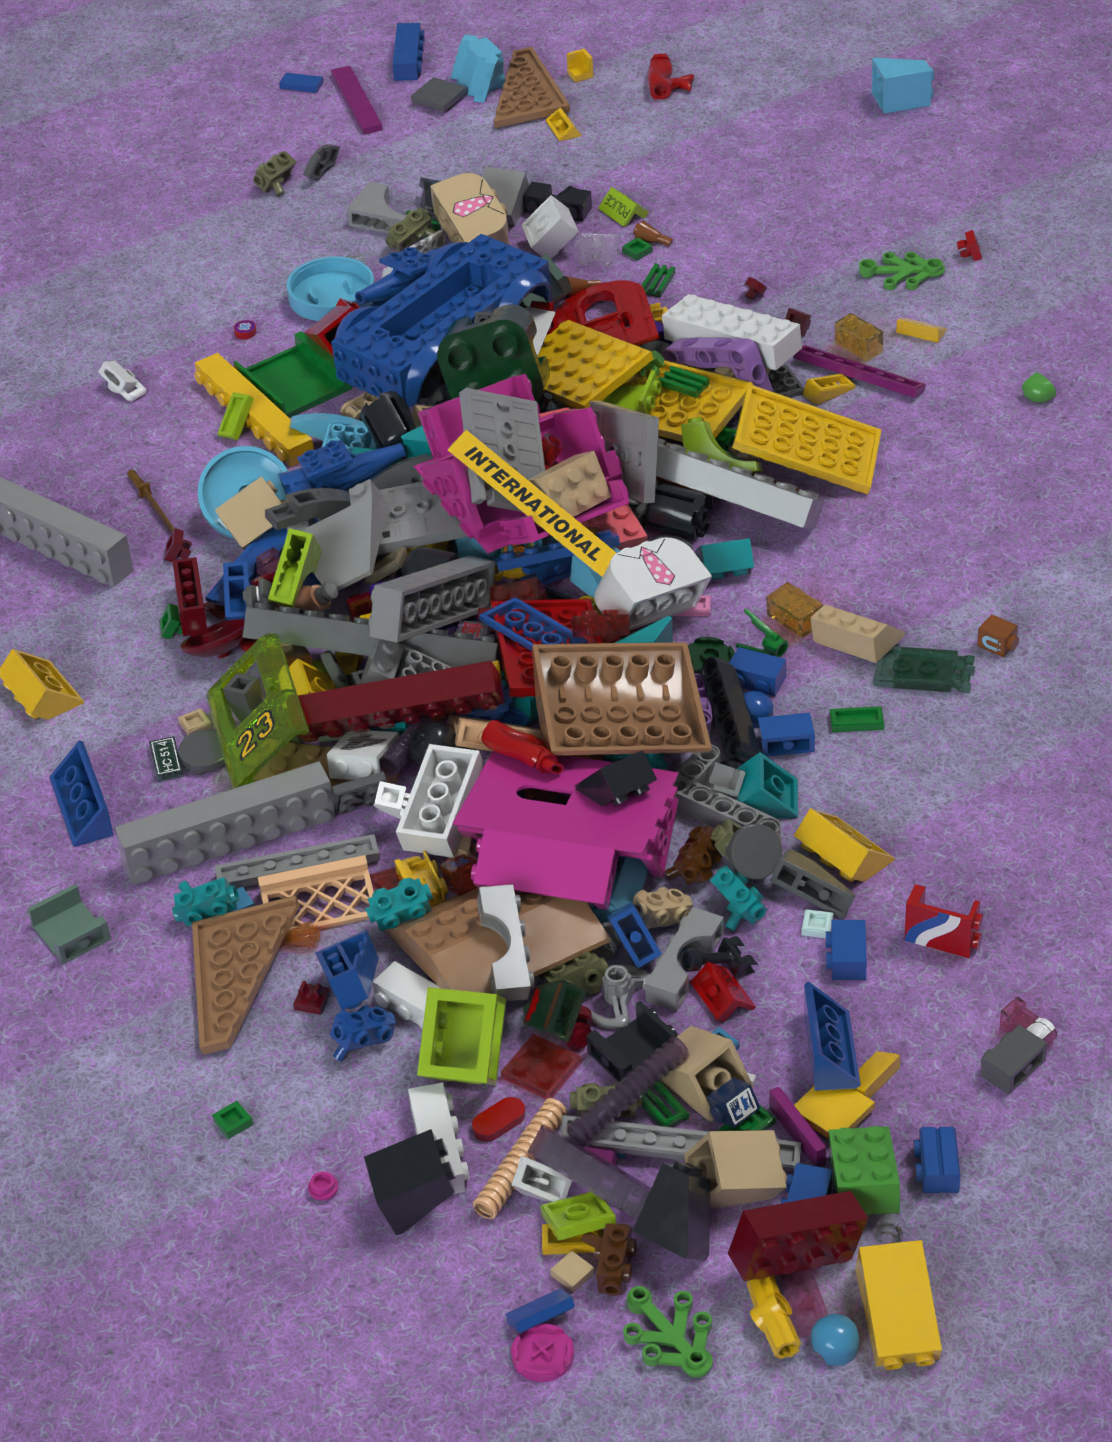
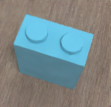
M872 58L871 93L883 113L931 105V98L934 95L931 86L932 80H934L933 68L929 67L926 60Z

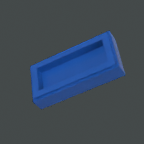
M285 73L279 82L280 89L317 93L324 81L322 76Z
M559 1288L506 1313L505 1316L509 1325L519 1333H522L573 1309L575 1305L572 1296Z

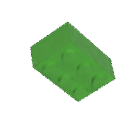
M889 1126L829 1130V1162L832 1169L834 1193L852 1191L866 1215L900 1213V1181Z

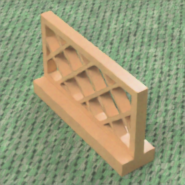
M449 714L447 722L454 727L456 733L454 744L456 746L492 751L481 740L483 730L490 720ZM504 723L516 731L532 734L538 739L543 740L540 728Z
M365 855L258 877L263 904L268 903V899L276 897L284 899L297 896L300 892L306 891L312 894L307 903L298 900L301 910L293 918L285 937L369 920L367 912L355 910V907L361 900L369 904L367 899L372 897L374 892ZM365 880L366 885L360 892L349 887L353 881ZM334 886L339 891L332 898L322 893L326 887ZM344 892L356 897L350 906L338 901ZM317 898L328 902V905L322 912L311 907ZM334 906L345 911L338 918H333L327 914ZM306 912L318 917L314 923L309 924L300 920Z

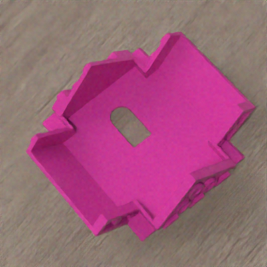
M526 374L513 376L479 389L480 391L535 401L532 394V385ZM460 397L418 412L433 459L413 467L423 477L422 484L432 495L437 494L441 498L442 502L440 505L450 517L456 516L461 522L459 527L469 539L475 538L483 549L490 553L508 545L532 543L550 535L533 521L532 515L527 516L521 511L487 506V500L481 504L472 503L468 467L448 451L450 446L464 432ZM537 404L544 462L559 464L576 454L594 451L612 497L574 516V518L581 523L630 503L628 489L621 479L620 459L616 455L615 450H605V441L602 435H600L597 426V416L593 412L592 407L574 408L559 413L554 412L540 418V409Z
M492 751L452 825L458 827V831L464 837L475 838L477 841L476 850L479 853L477 864H473L471 880H474L473 884L478 889L485 886L513 885L514 891L593 903L597 908L609 910L619 856L641 859L653 877L664 878L679 801L678 798H675L678 787H674L678 778V772L652 768L657 780L648 785L650 788L648 792L638 797H635L634 793L628 795L629 800L620 805L614 806L612 802L602 807L577 791L575 785L600 768L613 762L555 755L558 758V762L564 766L562 773L557 775L542 773L535 767H529L516 759ZM526 788L567 793L571 794L566 805L524 799L519 797L517 792Z

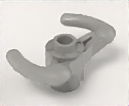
M624 963L607 964L609 968L605 971V976L602 977L604 999L608 1004L612 1005L615 1018H605L591 1010L593 1024L600 1028L619 1030L630 1023L626 1007L634 991L643 987L644 979L649 974L642 968L637 969L634 965Z

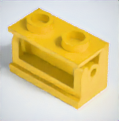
M423 851V860L420 856L394 860L398 882L405 878H413V880L419 878L422 885L428 884L433 899L429 900L430 906L445 901L444 895L448 894L445 880L443 878L439 879L435 860L430 861L426 851Z

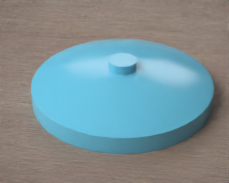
M239 446L219 453L206 465L198 483V502L205 520L218 533L234 539L217 516L215 509L261 476L266 482L270 480L278 490L275 493L280 501L285 499L286 501V494L278 474L288 471L287 468L272 453L257 447Z

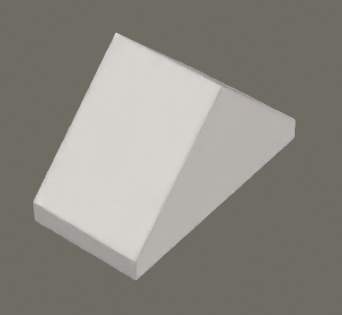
M521 1156L511 1186L523 1195L547 1202H554L567 1198L573 1177Z

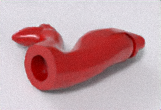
M654 54L650 60L647 74L651 97L653 99H666L673 90L680 88L685 91H691V83L695 75L688 74L680 78H670L673 71L670 58L667 54Z
M498 720L490 721L483 730L481 736L482 743L492 751L516 759L529 767H535L542 773L557 775L562 773L564 766L547 749L544 741L536 736L516 731Z

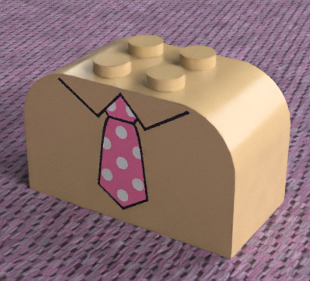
M462 173L430 186L434 215L451 243L470 242L478 235L483 234L509 245L506 207L503 203H499L495 189H491L483 177L474 173Z

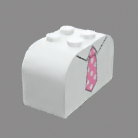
M668 537L650 542L645 541L638 546L624 548L612 557L595 591L594 599L597 607L616 633L621 634L661 620L668 615L673 616L695 608L712 575L693 550L684 542Z

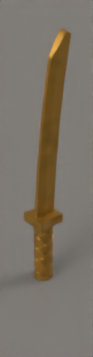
M129 470L127 476L138 489V496L140 498L145 497L172 534L174 526L152 497L150 483H144L135 470Z

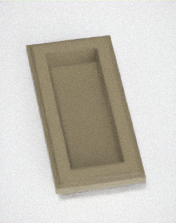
M401 547L376 561L373 573L365 578V582L375 583L402 568L407 557L406 547Z

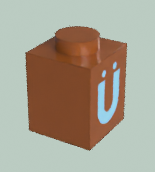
M991 614L978 628L977 646L1004 658L1010 650L1014 651L1019 643V637H1017L1018 625Z

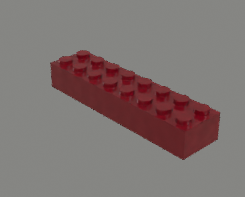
M492 661L285 698L288 728L303 742H315L319 740V737L328 735L330 738H338L344 736L345 732L350 731L365 733L370 731V728L378 726L381 729L395 727V723L401 722L416 724L421 722V719L428 717L436 720L446 717V714L451 713L466 715L472 713L473 709L493 710L498 708V705L504 704L501 676Z

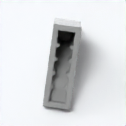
M369 182L347 208L350 226L388 233L389 229L394 224L403 221L406 215L400 214L388 206L390 203L388 186Z

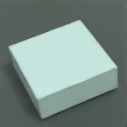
M805 910L801 935L826 938V931H831L833 913Z

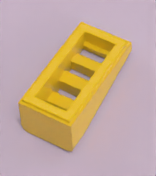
M843 374L811 378L806 381L803 395L813 404L819 405L855 389L856 385Z

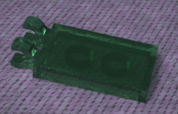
M893 646L877 663L873 679L874 686L951 692L953 687L959 692L970 693L972 687L970 679L975 673V656H958V651Z

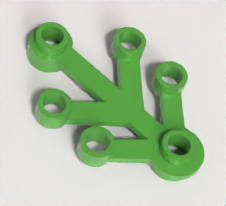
M893 252L884 253L883 263L896 266H877V263L872 259H864L859 262V273L866 278L872 277L874 274L897 273L892 277L884 279V288L887 290L896 289L898 282L913 273L919 274L906 279V288L909 290L918 289L919 283L930 276H941L945 272V266L940 259L931 258L925 260L915 252L905 253L904 260L897 257Z
M643 1286L633 1287L627 1294L628 1309L635 1314H645L660 1332L642 1330L639 1324L628 1323L623 1328L624 1341L629 1345H636L638 1343L648 1344L642 1350L643 1362L648 1366L659 1364L682 1367L686 1374L694 1378L703 1377L709 1373L713 1366V1358L705 1348L708 1332L712 1329L711 1315L704 1311L694 1315L693 1328L696 1333L692 1347L684 1338L688 1312L693 1307L691 1293L679 1291L674 1295L676 1312L674 1324L672 1325L652 1303V1295L648 1289ZM636 1296H643V1298H641V1299H637V1298H635V1297H636ZM680 1300L688 1301L685 1304L679 1303ZM699 1321H706V1322H708V1323H706V1324H704V1325H701V1324H699L698 1322H699ZM630 1332L638 1333L635 1336L628 1335ZM658 1345L674 1347L679 1353L661 1352ZM649 1353L656 1354L655 1357H648L647 1355ZM701 1359L700 1362H693L692 1360Z

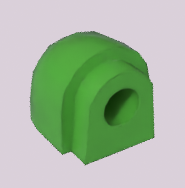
M1038 372L1028 378L1021 388L1024 396L1036 403H1045L1056 397V390L1053 384Z

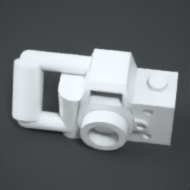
M106 361L102 364L98 373L108 381V388L111 391L120 393L130 402L146 394V388L135 378V375L130 370L122 368L116 361Z

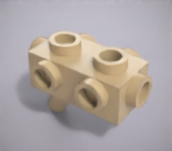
M661 887L656 892L649 893L641 890L634 896L632 903L647 929L680 924L682 918L688 916L693 906L688 895L683 894L677 889L668 890L666 887Z

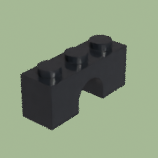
M532 181L523 194L524 212L533 213L550 195L569 208L573 220L583 222L592 209L591 191L571 188L564 195H553L551 184Z

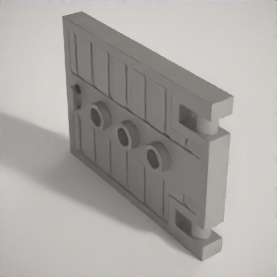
M465 388L459 392L464 431L468 430L527 480L545 471L537 401ZM468 468L473 504H481L487 500V506L521 511Z
M590 401V407H592L597 416V426L600 435H602L605 441V450H615L616 455L620 459L621 479L628 489L630 495L628 498L642 503H655L659 418L603 401Z
M422 481L379 490L385 497L387 516L377 555L394 552L404 546L406 549L468 537L459 527V524H461L456 516L450 517L440 505L442 502L441 498L437 494L432 495L422 484Z

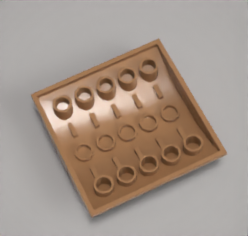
M687 642L532 645L536 706L542 739L552 754H635L642 750L644 753L711 752L712 747Z
M473 887L431 906L432 911L420 918L410 919L395 928L385 930V933L441 989L492 994L489 978L492 963L500 960L508 951L504 939L497 932L480 924L477 906L479 889L477 887ZM514 891L515 895L520 896L521 911L518 912L519 920H524L525 937H522L523 944L529 947L530 961L527 962L528 971H533L534 977L611 942L609 935L587 902Z

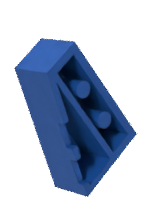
M367 929L315 952L341 1010L356 1008L362 1004L363 1000L368 999L379 957Z

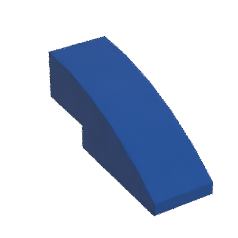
M248 561L223 563L226 620L245 619L247 606L243 600V591L246 590V586H250Z

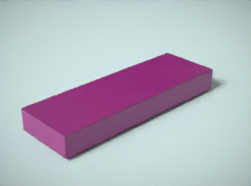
M776 1087L769 1090V1109L793 1140L801 1142V1150L813 1166H825V1144L781 1088Z

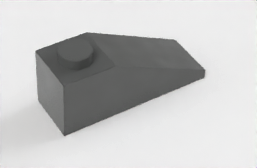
M790 848L780 858L770 879L771 882L827 912H832L833 915L842 920L846 917L856 896L815 861Z

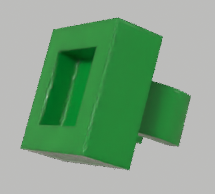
M168 603L159 620L162 638L170 639L174 632L182 634L177 605Z

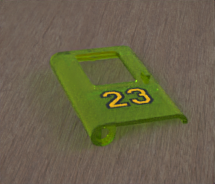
M268 633L260 637L207 691V702L232 789L256 782L252 778L294 736L298 734L306 735L309 732L279 636L275 633ZM257 662L266 691V698L236 728L232 711L227 703L223 689L236 673L245 674Z

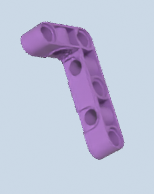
M679 338L662 352L665 361L684 366L732 368L736 379L751 382L753 386L773 392L758 347L751 339Z

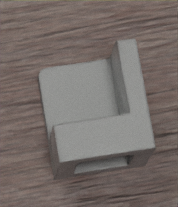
M712 761L704 786L738 797L745 772Z

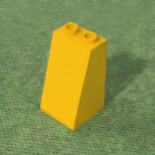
M922 1240L859 1247L855 1271L876 1367L884 1366L886 1370H895L903 1367L905 1363L916 1362L917 1366L934 1364L935 1360L940 1359L942 1347Z

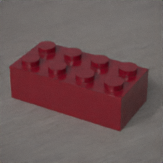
M852 1191L743 1210L728 1250V1255L743 1281L764 1279L780 1274H791L795 1271L810 1268L817 1269L821 1266L836 1263L843 1264L852 1260L868 1217Z

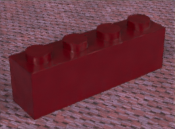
M197 557L172 560L183 636H199L208 633Z

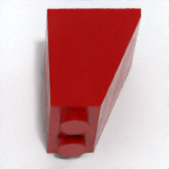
M336 306L304 333L334 358L331 341L335 339L337 328L342 319L348 313L354 311L353 307Z

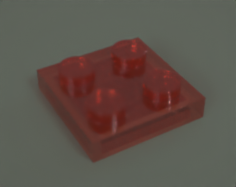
M533 1033L503 1068L501 1078L544 1099L553 1098L580 1066L582 1057Z

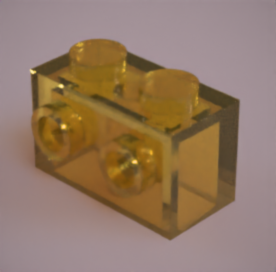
M849 313L835 322L834 343L868 362L883 353V331L858 316Z
M786 582L766 596L767 615L802 638L812 632L810 618L823 606L819 600L812 598L789 582Z

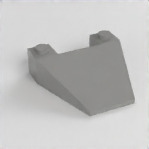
M370 479L349 489L351 506L319 522L312 518L287 527V533L289 528L314 535L322 549L314 574L322 585L326 582H331L338 591L373 573L387 509L384 495Z

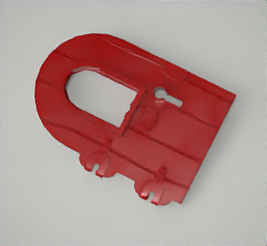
M628 280L603 282L570 296L556 309L553 318L554 327L546 334L552 333L561 323L570 320L636 346L659 339L642 285ZM602 300L615 303L616 312L590 321L586 320L585 312L592 304Z

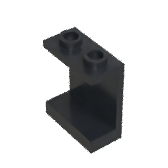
M639 1001L636 1003V1019L624 1028L619 1029L607 1038H604L596 1030L587 1034V1053L618 1082L630 1084L652 1069L648 1059L676 1038L678 1034L671 1025L665 1024L652 1008H648Z

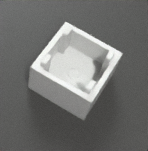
M551 195L522 224L530 247L541 256L547 253L551 259L571 239L575 238L579 232L569 208Z

